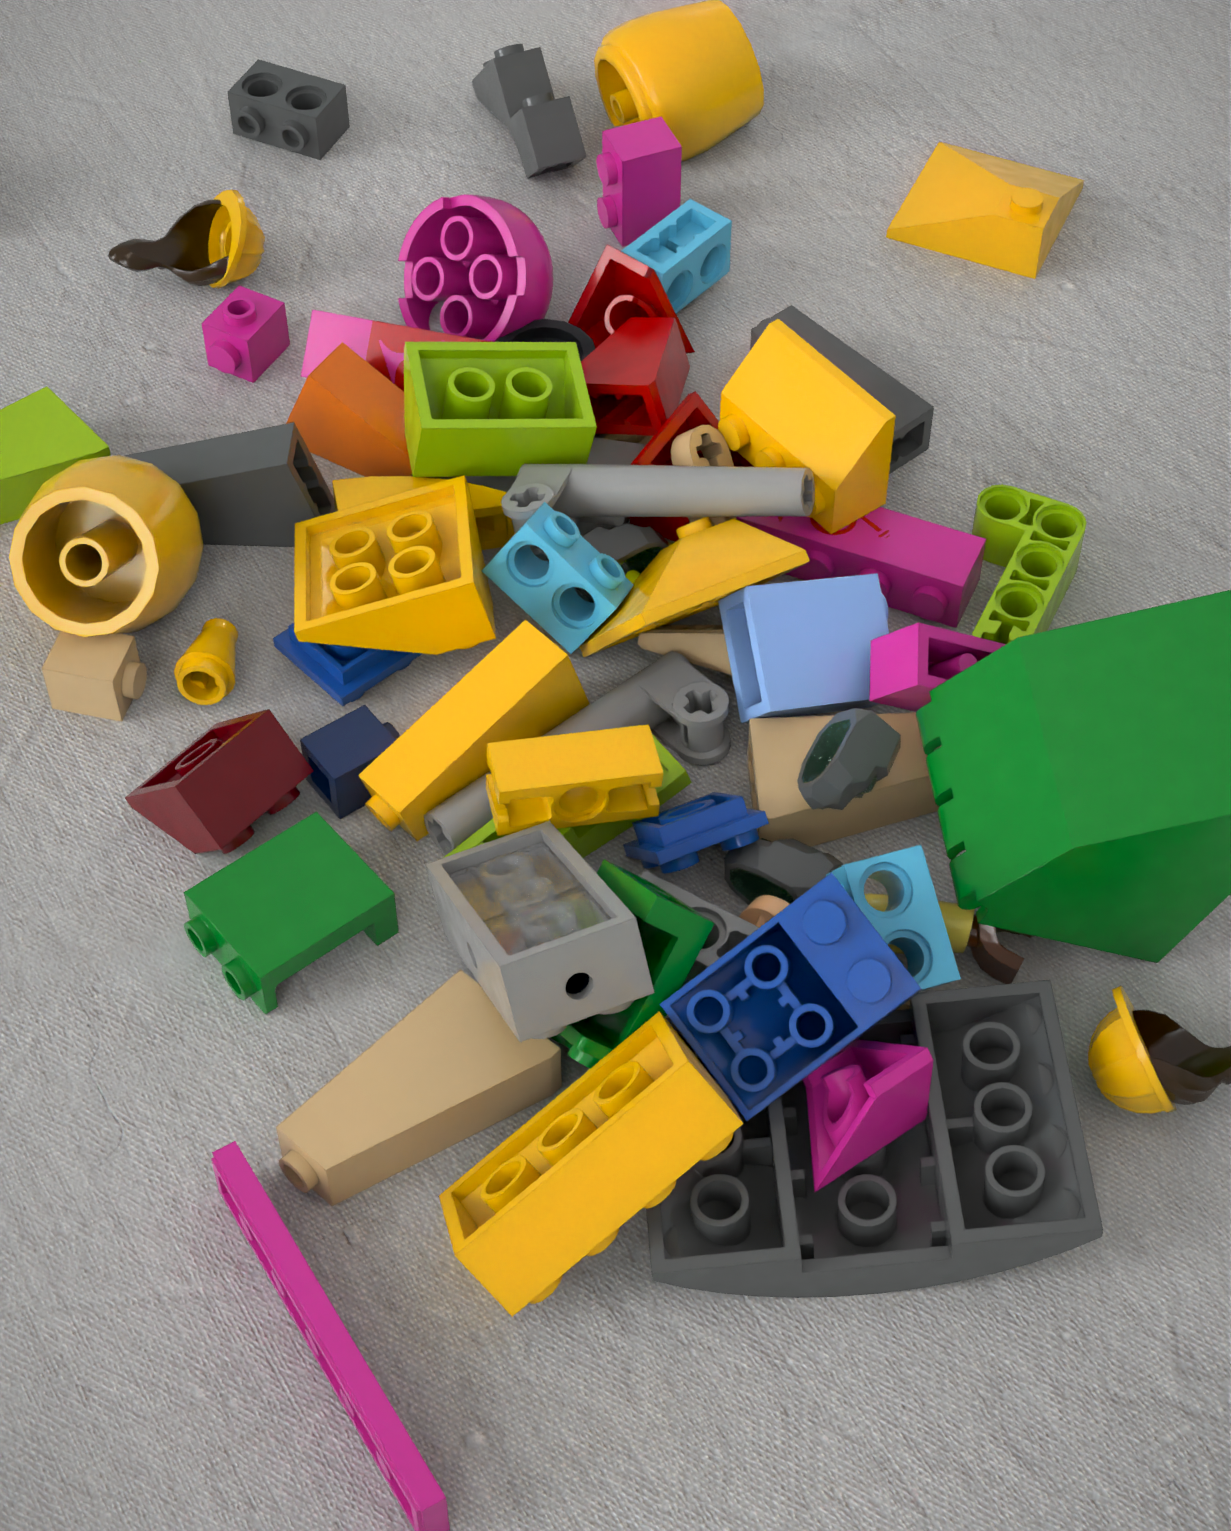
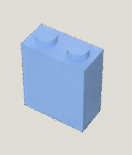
M878 573L746 586L718 601L741 723H749L750 718L797 717L845 711L853 708H869L879 704L869 701L871 640L889 634L887 624L888 604L885 596L881 593Z

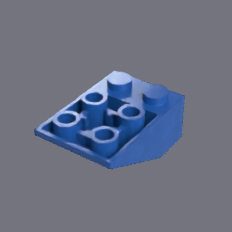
M831 872L664 1000L660 1006L748 1121L919 993L922 988Z

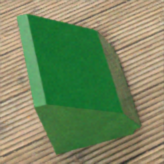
M1231 590L1018 637L929 691L931 702L917 710L916 719L923 750L928 755L926 757V764L936 805L939 806L937 814L947 857L951 859L949 868L957 904L964 910L980 907L976 911L979 924L1158 963L1231 894ZM966 850V852L957 856L960 852Z

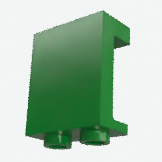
M317 811L184 892L190 918L189 921L184 923V928L189 940L203 957L213 954L221 963L224 978L239 999L244 1001L250 997L265 1014L278 1007L275 992L278 984L356 934L364 931L379 946L399 933L394 892Z
M605 859L600 865L597 874L636 917L654 993L634 1000L631 1006L621 1012L593 1015L567 1025L561 1033L550 1037L570 1048L568 1055L590 1069L657 1012L660 1011L666 1017L667 1014L660 1004L682 987L715 924L660 886Z

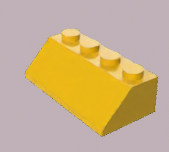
M660 1011L439 1195L455 1257L512 1317L528 1303H539L551 1295L560 1284L564 1273L586 1255L594 1256L606 1249L614 1241L619 1228L642 1208H651L661 1203L672 1192L680 1176L698 1161L709 1160L721 1153L732 1140L734 1131L744 1124L726 1094Z

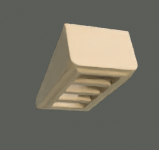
M662 625L639 634L637 645H640L642 649L662 655L670 651L678 652L692 664L732 675L723 625Z

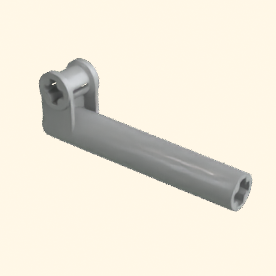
M523 464L513 485L502 497L501 505L504 514L511 518L515 533L544 502L554 511L567 515L575 524H577L580 517L810 516L814 507L815 482L810 468ZM530 545L536 557L544 561L549 560L541 548Z
M670 651L543 736L649 724L651 732L673 749L681 759L690 764L710 765L722 760L729 753L731 747L730 733L724 725V719L727 717L730 709L729 698L722 687L714 684L696 670L683 655ZM491 771L424 815L425 826L430 837L446 855L493 819L486 791V775L491 774Z

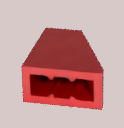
M630 317L581 361L597 426L595 433L654 436L676 410L690 369L676 318Z

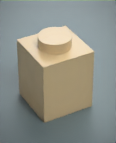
M60 631L41 668L52 709L121 722L132 700H137L142 696L147 679V668L144 663L140 662L135 637L121 633L82 637Z

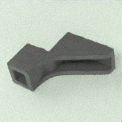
M514 44L496 50L494 52L495 58L483 63L484 68L472 80V85L478 101L509 129L520 154L526 178L577 165L587 156L570 96L555 99L541 47L524 51L523 44Z

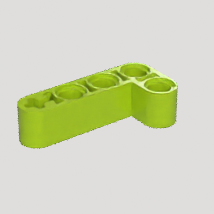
M992 485L981 491L977 498L972 535L986 539L983 560L1005 567V570L978 620L972 636L1008 644L1018 637L1048 630L1078 568L1087 523L1084 514L1078 508L1009 485Z

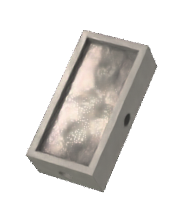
M550 821L425 864L445 936L519 1042L531 1038L546 1039L553 1037L565 1030L569 1024L596 1014L607 1015L621 1012L631 1006L634 1000L654 993L636 917Z

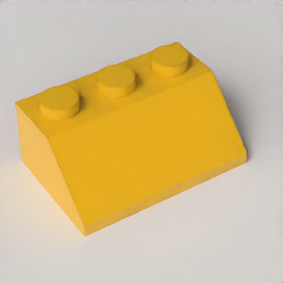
M780 319L769 323L721 391L718 430L724 436L729 449L737 451L754 467L810 468L815 482V500L812 513L807 517L813 518L830 534L886 504L896 415Z

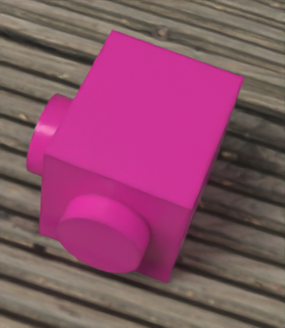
M240 285L201 323L208 365L221 372L232 374L252 383L290 345L285 303Z

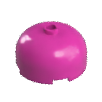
M464 194L451 198L441 197L429 204L410 226L404 238L398 261L405 262V298H398L403 319L408 327L430 330V314L439 302H444L440 312V323L444 333L496 342L500 337L518 330L534 320L545 318L553 292L552 259L542 233L534 222L520 209L503 200L487 196Z

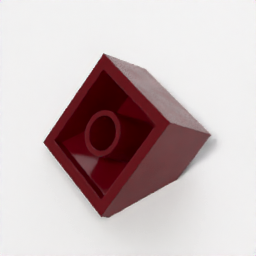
M270 709L214 724L127 795L125 799L135 811L194 854L221 850L223 854H227L240 847L253 836L255 830L251 824L266 811L269 815H272L291 804L300 795V791L296 786L310 775L313 769Z

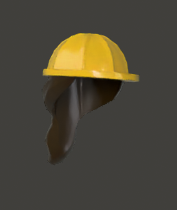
M224 190L213 200H206L190 208L176 220L163 238L158 240L131 239L122 242L109 251L108 257L116 264L131 271L143 272L154 268L161 270L166 268L189 284L197 286L210 285L212 288L219 289L226 286L227 283H232L249 276L257 269L261 262L262 254L265 252L263 246L265 236L257 217L245 206L244 198L238 190Z
M1122 986L1112 989L1117 1008L1109 1012L1099 1022L1091 1037L1088 1050V1065L1092 1071V1076L1096 1080L1097 1087L1109 1101L1122 1109L1135 1113L1152 1114L1162 1111L1170 1113L1177 1110L1175 1103L1190 1105L1203 1102L1214 1092L1219 1084H1231V1046L1214 1048L1205 1045L1166 1014L1151 1010H1135Z

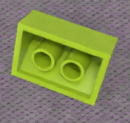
M405 342L404 424L413 477H458L463 475L517 476L523 464H587L597 426L576 342Z

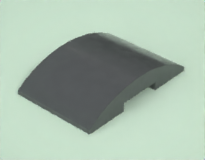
M1051 980L920 992L910 999V1009L895 1010L859 1037L858 1040L928 1047L934 1061L927 1116L925 1120L815 1193L807 1094L803 1080L748 1121L726 1094L744 1124L734 1131L732 1140L721 1153L709 1160L698 1161L677 1179L674 1189L661 1203L654 1207L646 1208L652 1281L694 1290L757 1297L805 1298L879 1294L949 1284L1003 1272L1067 1252L1102 1237L1103 1226ZM666 1018L668 1022L672 1025V1027L675 1029V1031L686 1043V1045L694 1053L697 1059L701 1062L704 1068L712 1076L715 1082L723 1090V1088L720 1086V1084L717 1082V1080L714 1078V1076L711 1074V1072L708 1070V1068L705 1066V1064L702 1062V1060L699 1058V1056L696 1054V1052L693 1050V1048L690 1046V1044L687 1042V1040L684 1038V1036L681 1034V1032L678 1030V1028L675 1026L670 1018Z

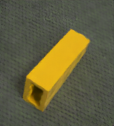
M525 619L358 775L372 796L365 803L369 811L391 832L400 825L417 842L428 835L424 815L490 771L487 764V743L541 737L590 704L568 654Z

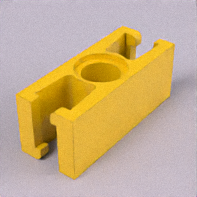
M649 724L487 743V764L491 774L486 775V791L497 836L510 835L550 821L556 829L659 816L660 803L655 788L662 787L663 769Z

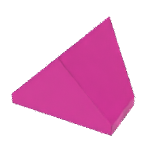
M857 1039L803 1079L807 1094L814 1193L926 1119L934 1061L928 1047Z

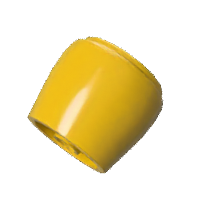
M707 0L673 7L626 21L608 31L603 37L594 58L595 77L600 97L611 123L616 127L661 116L682 146V162L700 155L717 145L758 116L764 106V87L752 45L739 20L731 9L720 0Z
M121 455L79 460L42 484L24 510L14 529L9 561L14 586L33 614L55 630L82 637L138 632L173 612L197 579L204 545L198 513L179 483L152 463Z

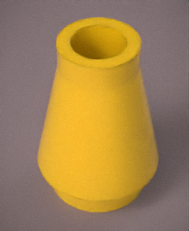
M213 618L206 621L200 634L177 661L174 668L179 692L189 701L200 705H212L219 702L233 690L235 685V646L238 639V631L231 622L221 618Z

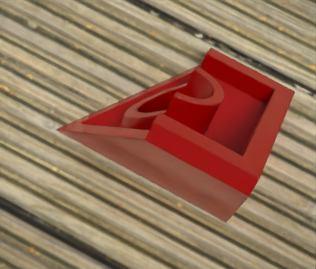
M607 244L568 323L581 328L593 339L595 348H597L630 317L676 318L686 354L695 352L655 270Z

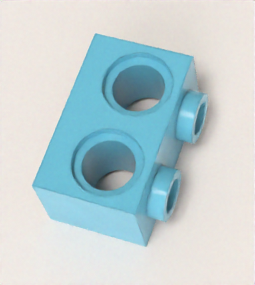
M689 199L621 250V252L655 270L675 313H678L730 272L732 221Z
M546 502L536 510L481 570L570 654L617 609L634 586L625 577L622 567L616 560L609 555L599 553L580 535L577 525L571 518L564 513L554 511ZM530 545L541 548L546 553L549 561L536 557ZM574 587L586 590L592 596L594 603L583 600L576 593Z
M922 845L848 863L832 871L833 875L887 944L897 946L904 952L908 962L907 970L922 988L921 991L961 979ZM867 878L879 881L886 888L888 906L885 911L876 910L867 902L864 895V885Z

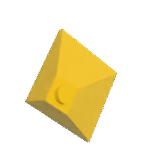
M939 141L890 223L886 238L1035 279L1083 189L1084 180Z
M465 475L295 523L294 633L298 641L438 655L456 649H469L479 643L496 639L493 601L488 577L481 571L485 567Z
M705 517L682 526L676 530L679 540L657 554L634 581V586L617 609L579 646L582 655L587 657L638 637L642 632L662 625H669L719 605V600L746 586L764 585L810 562L806 550L736 519L713 526L710 517Z

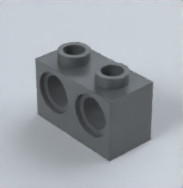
M258 59L227 92L233 134L321 160L350 127L346 85Z

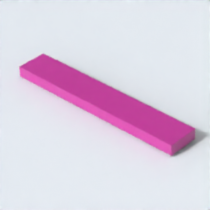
M236 1141L212 1152L213 1158H211L219 1193L415 1531H449L447 1501L444 1493Z

